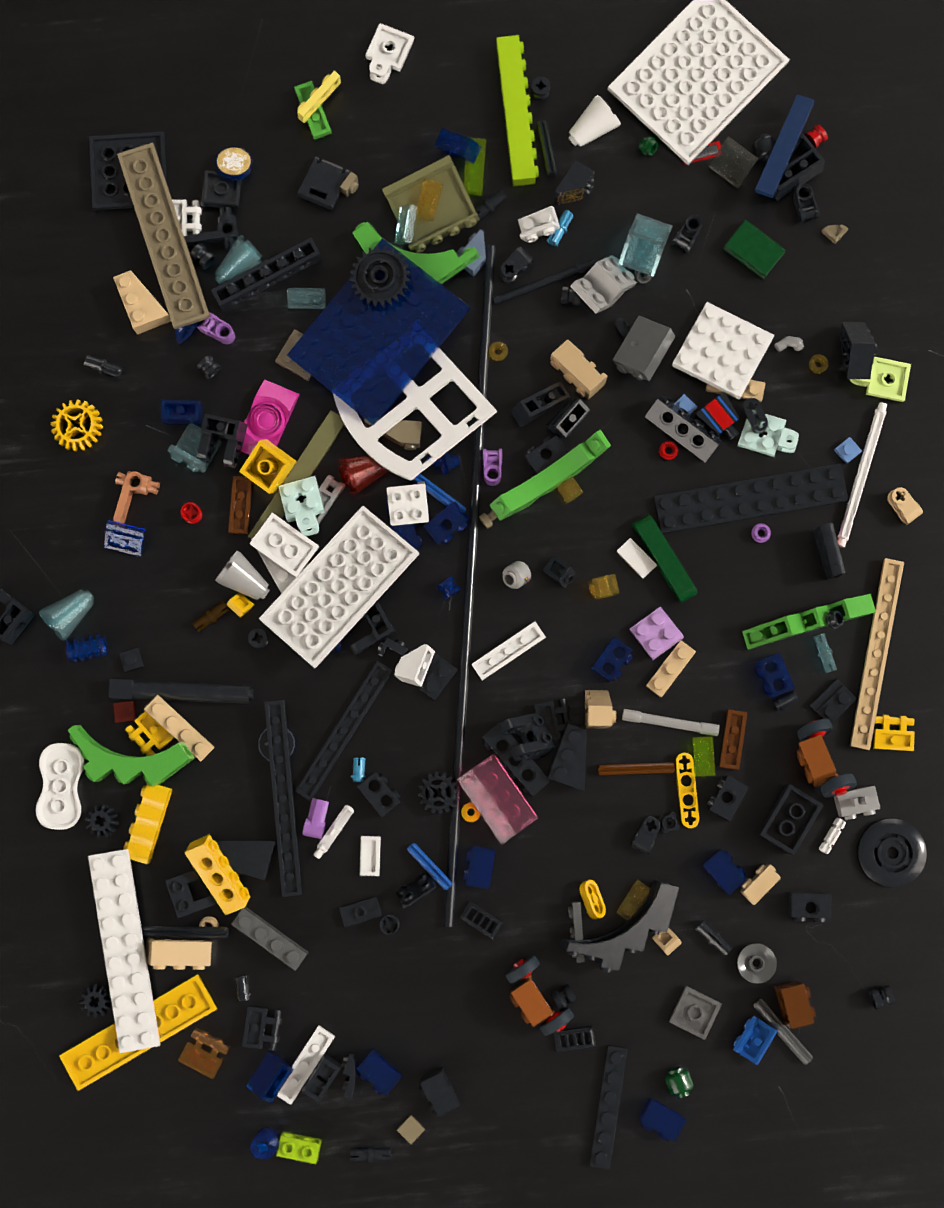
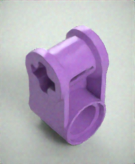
M209 312L211 318L205 319L202 325H199L197 328L207 336L213 337L223 344H231L235 340V333L232 327ZM224 331H230L228 336H221Z
M483 449L484 480L490 486H495L501 481L502 449ZM490 472H495L498 477L490 479L487 475Z

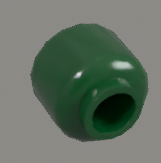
M682 1066L668 1070L665 1081L669 1093L677 1095L678 1098L688 1096V1091L693 1088L689 1071L683 1069Z

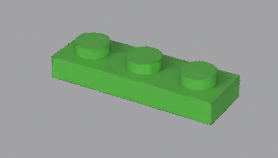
M312 81L294 87L300 104L304 101L306 102L310 98L311 92L315 89ZM320 105L307 120L314 140L332 133Z

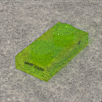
M713 737L692 738L695 777L715 776Z

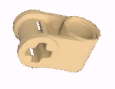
M897 488L888 494V503L904 524L908 525L923 513L920 505L905 488ZM899 494L901 497L899 500H896L895 497Z

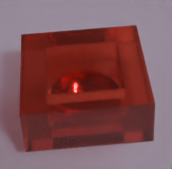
M134 701L113 704L115 723L136 720Z

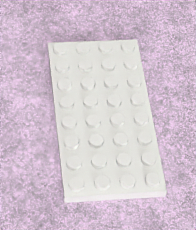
M362 506L259 619L311 666L316 668L414 561L419 552L367 508Z

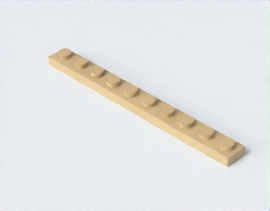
M887 558L883 560L875 604L876 612L873 614L850 747L870 750L904 562Z

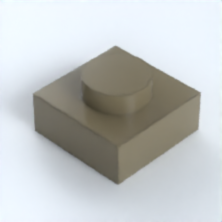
M352 172L348 175L340 186L342 194L348 197L350 193H354L359 185L357 175Z

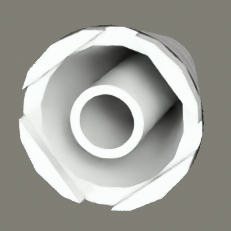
M597 95L569 131L571 136L568 138L574 146L578 144L581 147L617 128L621 123L617 116L612 113L611 108Z

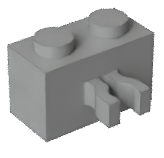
M875 786L850 790L844 795L834 796L838 817H844L845 820L857 818L856 814L863 813L864 816L876 814L875 810L880 809Z

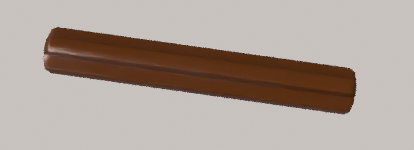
M673 762L598 766L599 775L673 773L675 771Z

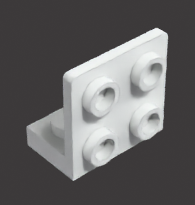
M425 482L387 488L390 523L392 526L429 522Z

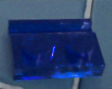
M108 520L106 523L104 548L141 556L146 529Z

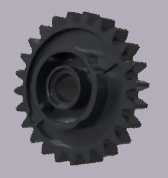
M376 246L375 251L369 248L368 254L362 252L363 258L356 257L358 264H352L355 270L350 271L351 275L354 276L350 278V281L355 283L351 287L353 290H357L355 295L357 297L361 296V302L367 300L368 306L373 302L375 308L381 303L382 307L385 308L386 303L392 306L393 300L399 302L398 296L405 297L403 290H409L406 284L411 283V280L407 278L411 276V272L406 271L410 267L409 264H404L406 259L405 257L400 258V252L394 254L393 248L387 251L386 246L382 250ZM378 274H385L383 280H376Z

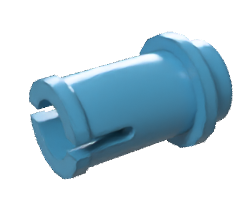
M353 758V775H351V778H353V782H364V778H366L364 775L365 758H360V766H358V758Z

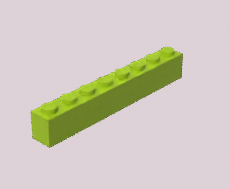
M519 35L497 37L496 46L513 186L535 184L536 177H539L538 166H534V159H537L536 148H532L534 131L530 130L529 125L532 124V113H528L527 106H530V96L526 95L525 91L528 88V79L523 74V71H526L525 59L521 58V53H524L523 42L519 41Z

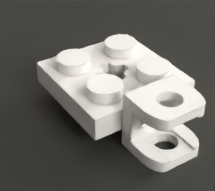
M380 23L366 53V59L371 60L369 68L370 79L384 84L388 80L392 69L400 72L413 44L414 36ZM392 44L394 50L388 51L385 46Z

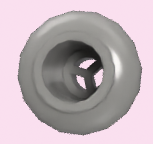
M515 561L503 570L504 583L513 589L520 588L531 579L529 567L521 561Z

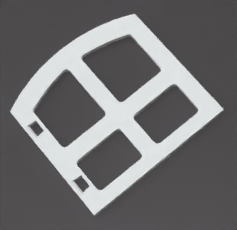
M418 324L333 390L340 416L358 445L380 465L410 481L497 413V410ZM415 344H420L442 368L437 375L421 387L417 386L396 363V359ZM384 371L404 392L407 398L371 427L366 428L357 414L351 395L378 373ZM449 382H455L477 406L475 411L457 425H453L430 400L435 393ZM418 409L442 436L412 461H407L378 442V439L411 412ZM475 417L477 421L468 427L466 423ZM429 454L431 458L422 464L420 459Z

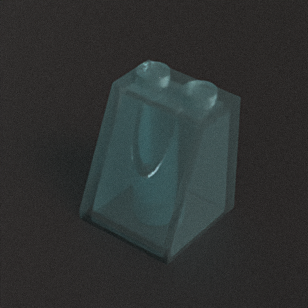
M637 213L618 264L654 277L672 225Z

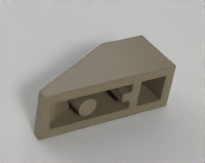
M364 418L365 426L371 427L380 419ZM401 420L382 436L401 447H405L406 450H416L421 445L422 422Z

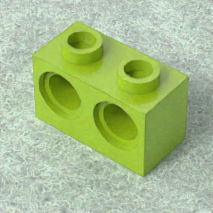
M283 1132L277 1156L316 1164L322 1140Z

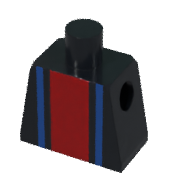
M725 392L698 411L694 416V419L700 420L707 430L714 431L719 436L724 433L730 441L739 435L733 426L739 420V417Z

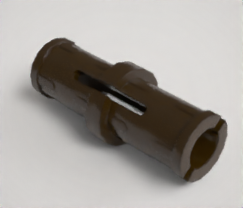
M224 600L212 609H207L205 614L192 622L198 632L212 622H217L220 616L230 611Z

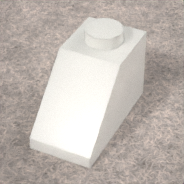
M424 644L404 655L396 665L394 675L402 682L421 687L435 651L430 646Z

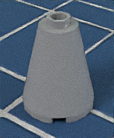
M238 550L215 579L219 584L256 600L259 598L264 599L270 591L267 589L269 584Z

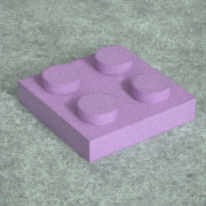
M661 607L630 628V632L652 660L684 638L683 634Z

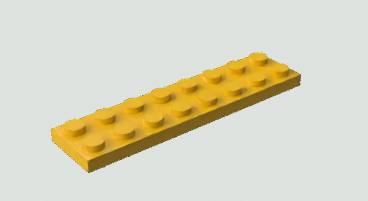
M199 975L194 976L153 1000L160 1042L217 1009ZM114 1023L61 1054L59 1057L79 1091L150 1048L120 1053Z

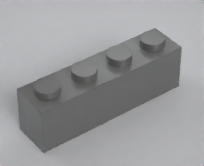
M247 907L240 911L232 923L234 927L294 970L298 969L309 953Z

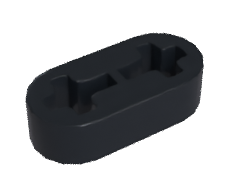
M748 398L743 405L746 418L753 432L763 433L768 427L767 417L759 400ZM750 403L757 405L755 407V414H753L751 409H747ZM756 417H758L760 422H764L762 428L754 426L756 425Z

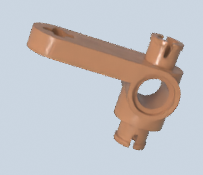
M128 471L127 474L118 472L117 477L119 478H116L115 483L123 485L114 514L113 526L123 527L133 493L147 495L149 492L158 493L159 490L157 488L160 487V483L152 481L150 476L142 475L138 472ZM134 479H140V484L137 487H132Z

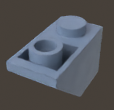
M481 229L477 234L473 233L466 247L462 246L457 252L460 257L465 249L475 247L480 253V258L464 268L473 277L486 262L484 232Z

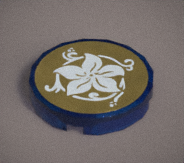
M232 146L218 153L215 166L217 172L223 178L240 180L250 174L253 160L247 150Z

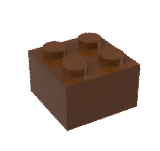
M798 980L775 985L784 1024L790 1029L814 1024L813 1018L816 1017L814 1007L809 1004L808 998H811L808 986H805L804 983Z

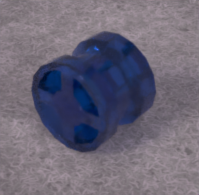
M453 577L446 579L437 586L438 590L443 592L445 600L461 590L454 583L455 579Z

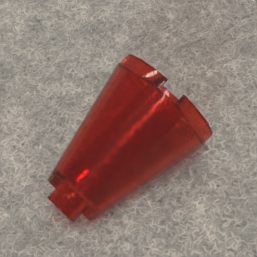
M369 455L347 457L338 460V463H341V466L338 468L345 487L349 486L351 488L348 491L351 495L357 494L390 471Z

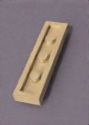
M158 694L144 708L180 743L184 742L191 753L200 761L213 750L214 746Z

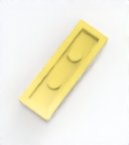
M334 71L331 75L328 74L323 79L322 85L311 92L310 98L300 104L297 113L298 118L303 123L309 119L341 83L338 73Z

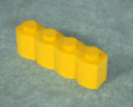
M148 783L143 785L140 794L143 797L142 802L135 809L137 818L135 823L132 822L129 829V834H131L130 841H126L123 850L129 849L131 860L144 864L150 863L171 797V788L161 785L152 786Z

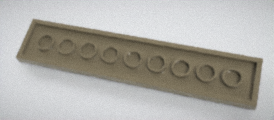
M150 143L118 153L120 165L173 328L177 329L211 318L154 144Z

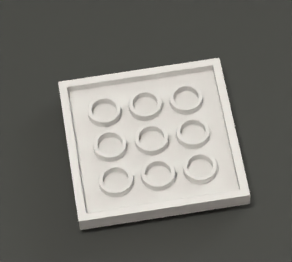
M707 302L672 366L740 400L774 335Z

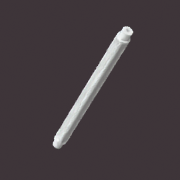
M879 402L878 408L875 409L858 473L837 537L839 547L844 548L846 541L849 540L853 520L886 415L887 404Z

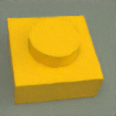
M239 592L226 605L241 617L251 610L254 604Z

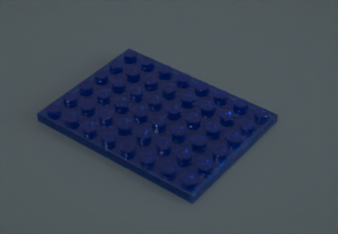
M383 238L376 245L380 250L386 246L387 251L393 248L394 254L400 252ZM401 252L400 258L405 257L406 262L404 264H409L410 267L406 271L411 272V276L407 277L411 280V283L406 284L409 290H403L405 297L398 296L399 302L393 300L392 306L386 303L385 308L382 307L381 303L375 308L373 302L368 306L367 300L361 302V296L357 297L355 295L357 290H353L351 287L355 283H351L349 278L287 354L291 360L373 426L381 419L470 310L467 304ZM378 274L376 280H383L385 274Z

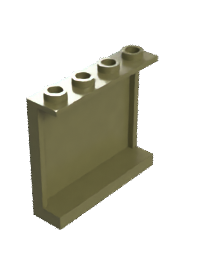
M449 155L382 189L413 253H420L426 249V246L432 243L434 245L443 241L444 237L448 235L454 236L465 227L470 228L480 220Z

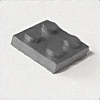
M685 985L669 1022L705 1040L722 1004Z

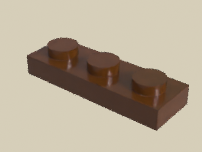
M233 476L228 529L230 534L248 535L253 482L247 477Z
M727 710L719 767L739 770L748 712Z

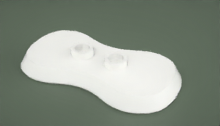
M51 744L43 750L39 759L43 789L36 804V816L41 825L50 829L61 830L70 828L77 823L81 815L77 784L84 768V758L80 753L81 750L72 744Z

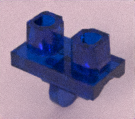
M447 451L434 464L435 467L440 466L444 475L459 466L461 462L459 456L450 457Z

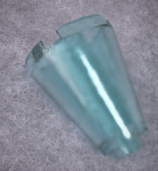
M242 235L237 238L215 272V280L220 285L263 263L260 259L261 253L248 240L244 242L242 240L244 236Z
M79 590L43 608L39 613L49 628H52L56 632L55 634L65 641L93 606L92 600L94 597L88 590L85 592Z

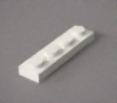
M533 622L471 665L483 681L545 639L546 636L537 623Z
M321 1026L317 1027L275 1092V1095L290 1105L293 1103L335 1036Z

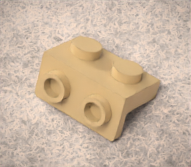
M762 864L755 871L756 875L752 879H747L742 884L743 888L740 892L755 905L780 880V876L775 872L776 869L771 864Z

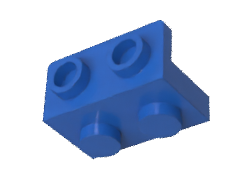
M753 1016L752 1019L749 1018L745 1023V1030L735 1040L733 1050L758 1065L778 1031Z

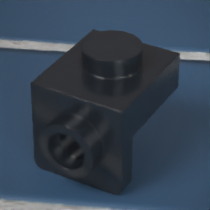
M387 638L386 641H381L377 651H379L378 655L383 658L388 648L402 656L407 654L408 649L405 648L406 644L398 639L394 642Z

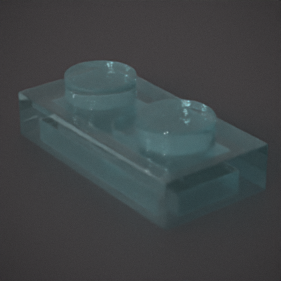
M400 206L395 244H411L414 222L417 217V206Z
M325 288L287 289L288 308L326 309Z

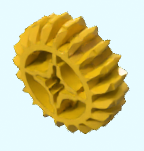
M69 400V406L62 403L64 409L60 410L57 408L58 416L52 415L56 420L51 422V425L55 427L51 430L53 434H56L54 439L56 441L60 440L59 444L61 446L65 445V448L68 450L71 447L74 451H77L78 447L81 450H85V445L92 447L90 442L93 440L96 443L98 440L95 436H101V433L97 430L103 429V426L98 424L102 422V418L98 417L99 411L94 410L95 407L93 405L88 406L86 401L82 405L80 400H76L75 405L72 400ZM75 412H83L82 414L79 413L76 417L70 416V414ZM90 416L91 427L88 431L86 429V423L88 422L87 419ZM66 420L68 422V427L66 429L67 432L64 434L63 424ZM71 421H73L74 423L80 424V427H81L83 430H81L80 428L74 427V424H73ZM77 434L84 435L82 438L79 439H71L72 437H75Z

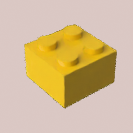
M267 439L259 440L239 472L271 494L278 491V486L282 485L297 461Z

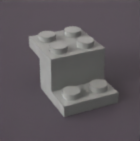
M612 255L596 262L583 278L574 281L570 287L597 314L611 307L626 290L633 288L637 281L634 279V275L622 266L621 261Z

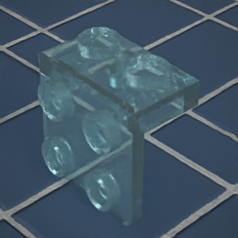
M189 424L177 445L171 444L167 451L171 454L170 458L178 463L182 461L188 464L187 468L196 473L200 471L204 474L210 462L206 463L197 459L202 432H200L201 428L194 424ZM219 438L216 440L212 459L222 444Z

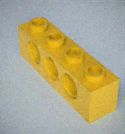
M210 834L191 842L185 854L224 914L228 915L244 908L250 898L249 892L240 882L238 874L232 870L228 859L219 850L217 842L212 839Z

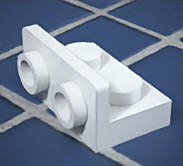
M553 206L518 219L522 232L520 238L529 243L538 240V237L542 235L548 236L555 233V230L560 229Z

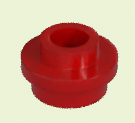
M665 441L661 444L659 453L662 458L672 460L678 454V446L672 441ZM670 448L672 450V453L667 454L665 452V449Z

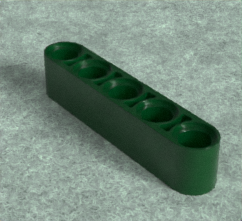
M647 514L632 523L635 532L653 561L657 564L659 571L677 600L682 603L698 593L696 587L652 516Z

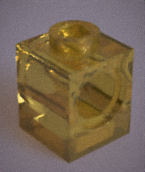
M615 574L594 578L591 581L592 584L589 585L591 596L595 595L596 600L619 594Z

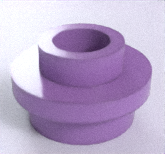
M757 524L753 527L751 535L756 542L763 543L770 538L771 531L767 525ZM762 530L764 532V536L760 537L758 535V531Z

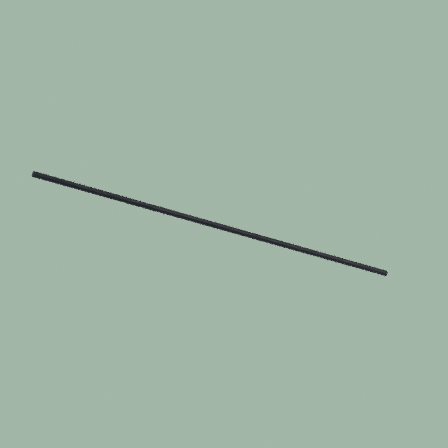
M495 245L486 246L477 390L485 398L487 394ZM485 422L475 429L453 767V782L459 783L455 788L461 790V792L456 793V796L460 798V800L454 801L457 806H451L447 878L452 882V886L445 893L444 927H453Z

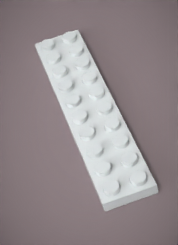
M129 849L88 856L119 1051L124 1053L160 1046Z

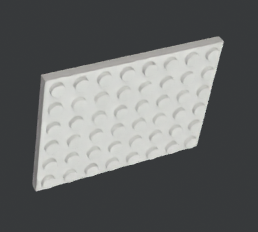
M693 0L608 86L607 90L689 165L789 62V59L726 0Z

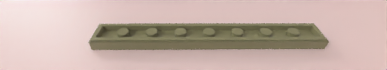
M330 410L282 485L312 476L345 425L340 415ZM279 490L248 535L249 538L255 537L271 513L282 520L284 519L285 512Z

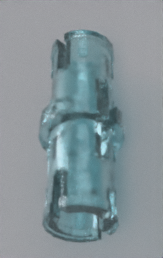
M825 633L814 636L813 639L819 651L818 657H821L825 673H829L831 670H838L831 654L833 651L829 648Z

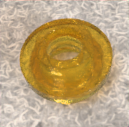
M502 342L493 343L489 348L490 357L496 361L505 359L508 354L507 346ZM500 349L502 353L498 355L495 353V350Z
M814 355L809 361V367L814 373H823L828 367V360L823 355ZM815 362H820L821 367H817Z

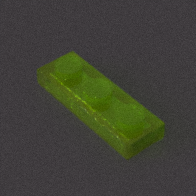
M467 138L464 187L469 195H482L486 139Z

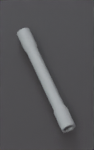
M623 709L622 720L683 729L712 736H718L719 725L699 723Z

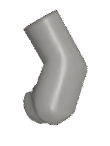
M787 336L774 344L778 352L788 346L794 347L796 351L804 348L803 340L792 336Z

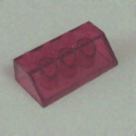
M494 754L457 779L501 844L538 819Z

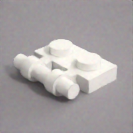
M172 200L183 235L186 236L187 231H192V234L200 233L202 231V225L200 224V215H202L200 201L194 200L192 201V207H187L186 200ZM187 215H192V223H187Z

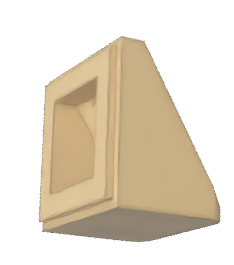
M669 927L667 933L660 932L659 935L655 934L652 937L666 955L672 953L682 943Z

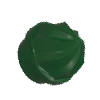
M644 137L640 140L639 149L644 155L648 154L651 156L657 150L658 142L655 141V138Z

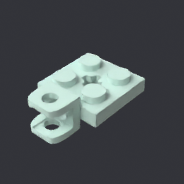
M765 414L768 420V427L765 432L768 434L763 435L761 438L759 433L753 432L746 419L738 442L739 447L772 457L775 456L776 450L786 453L795 452L799 434L796 431L784 428L786 420ZM756 417V425L754 426L762 428L764 422H760L758 417Z
M312 476L278 486L287 522L296 521L301 534L304 536L317 534L319 532V525L316 515L325 513L316 477ZM299 496H306V498L303 500V503L297 501V498H299Z

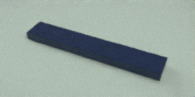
M797 94L755 188L756 193L773 198L815 100Z

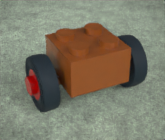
M828 719L812 721L798 730L797 734L801 742L799 743V750H797V757L800 765H805L804 774L808 784L812 783L814 788L821 786L822 794L826 798L841 796L853 789L857 783L853 774L840 776L836 774V768L823 740V737L833 731V727Z
M531 956L525 960L517 961L513 964L514 968L507 972L506 978L511 984L524 979L510 989L511 995L509 996L515 1007L520 1006L523 1010L520 1013L527 1025L531 1023L534 1027L547 1018L540 1026L543 1034L547 1036L555 1031L559 1032L564 1029L574 1015L568 1007L561 1011H552L531 979L532 976L530 974L539 966L537 958Z

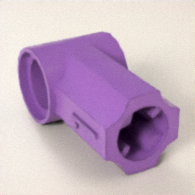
M312 799L309 816L304 824L303 835L322 839L329 802Z

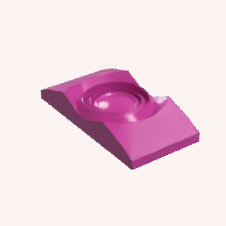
M267 380L263 381L244 422L248 426L241 452L250 455L259 440L267 439L275 446L278 445L299 397L298 393Z

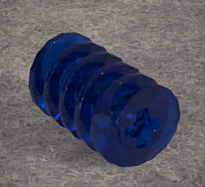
M96 633L95 639L88 635V641L83 636H81L80 642L73 638V644H70L68 639L65 641V651L69 662L71 660L77 662L78 658L84 661L86 656L88 659H92L93 655L99 658L101 653L103 656L108 655L106 638L104 635L101 638L99 633Z
M271 1128L260 1130L251 1143L253 1156L257 1159L272 1157L279 1147V1134Z

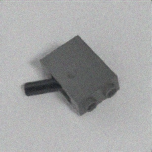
M638 316L632 328L629 327L623 317L617 318L614 324L624 338V341L613 358V362L617 366L616 369L624 374L628 372L638 380L645 379L650 381L676 336L671 328L642 316Z

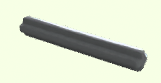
M763 999L756 1001L754 1008L771 1027L778 1031L777 1034L803 1064H808L813 1059L812 1055Z

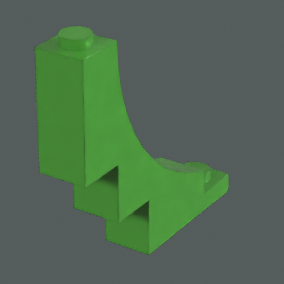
M368 222L359 224L355 228L356 230L352 232L366 254L369 253V248L375 251L376 246L380 250L386 246L387 251L393 248L394 254L400 252V258L405 257L406 262L404 264H409L410 267L406 271H410L411 276L407 278L411 279L422 271L430 285L434 288H437L481 257L475 247L465 249L460 257L453 249L434 254L405 251L385 241Z
M601 430L595 432L585 442L576 446L534 477L500 495L490 504V507L500 521L529 507L539 497L553 491L565 480L578 475L605 452L611 444Z
M871 594L844 599L830 605L785 616L742 631L747 649H753L828 626L826 617L831 610L833 612H841L844 621L875 613L876 610Z

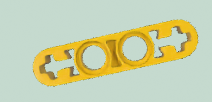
M681 753L675 759L680 818L684 827L694 828L699 823L694 761L690 754ZM682 756L689 759V763L686 764V770L691 769V773L683 772L680 774L679 769L684 770L683 764H679ZM682 776H690L691 784L689 786L681 784ZM687 794L693 797V803L690 806H686L683 803V797ZM694 807L695 811L690 812L691 817H695V821L692 822V825H689L688 822H685V818L688 817V811L684 812L683 808L691 809Z

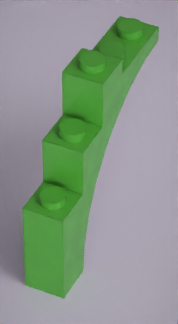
M73 725L68 729L71 741L79 746L82 757L89 761L83 767L86 770V776L93 782L102 781L112 772H115L114 776L120 783L128 784L144 773V780L149 785L157 786L195 759L184 742L177 743L166 751L152 756H126L101 746L88 735L81 725Z

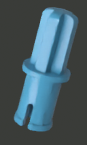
M565 210L558 220L560 229L555 230V233L551 234L547 239L550 245L558 246L563 234L567 232L566 228L573 217V213Z

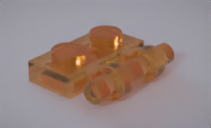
M194 1030L191 1037L197 1040L196 1044L193 1045L188 1042L178 1061L214 1079L223 1062L222 1059L216 1056L218 1052L226 1055L229 1047L223 1045V1042L220 1040L215 1041L208 1037V1034L203 1031L200 1033ZM203 1043L213 1048L211 1053L201 1049Z

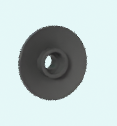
M755 943L742 949L737 959V967L741 976L751 983H764L774 975L777 961L770 948L763 944ZM758 959L759 965L753 966V960Z

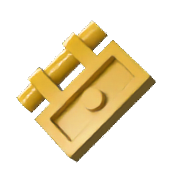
M147 711L135 720L139 726L136 730L131 725L125 729L129 734L130 740L135 741L141 748L142 754L147 756L155 755L151 749L154 745L161 750L175 738ZM143 732L150 739L147 743L140 736Z
M884 714L876 716L875 724H881L882 729H874L873 749L914 751V732L907 731V726H914V718H907V716L889 717V715ZM889 725H899V731L889 730Z

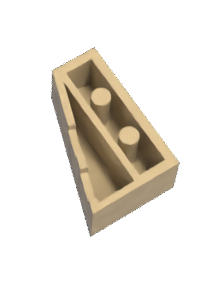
M131 270L113 277L132 327L137 334L171 322L169 314Z
M566 340L551 354L550 359L552 361L550 362L552 366L564 373L563 377L565 380L577 387L576 391L581 397L585 396L589 400L605 385L607 375L604 372L599 374L595 369L596 365L592 361L589 363L585 359L584 354L569 340Z
M585 690L586 728H610L616 722V711H612L608 690Z
M146 938L147 964L153 966V969H165V966H173V969H185V966H193V969L203 970L205 966H210L212 942L208 940H153Z

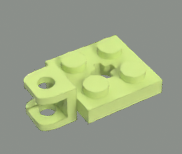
M873 357L871 379H850V381L856 385L867 386L866 395L903 402L905 401L911 364ZM890 375V379H893V382L887 384L884 378Z

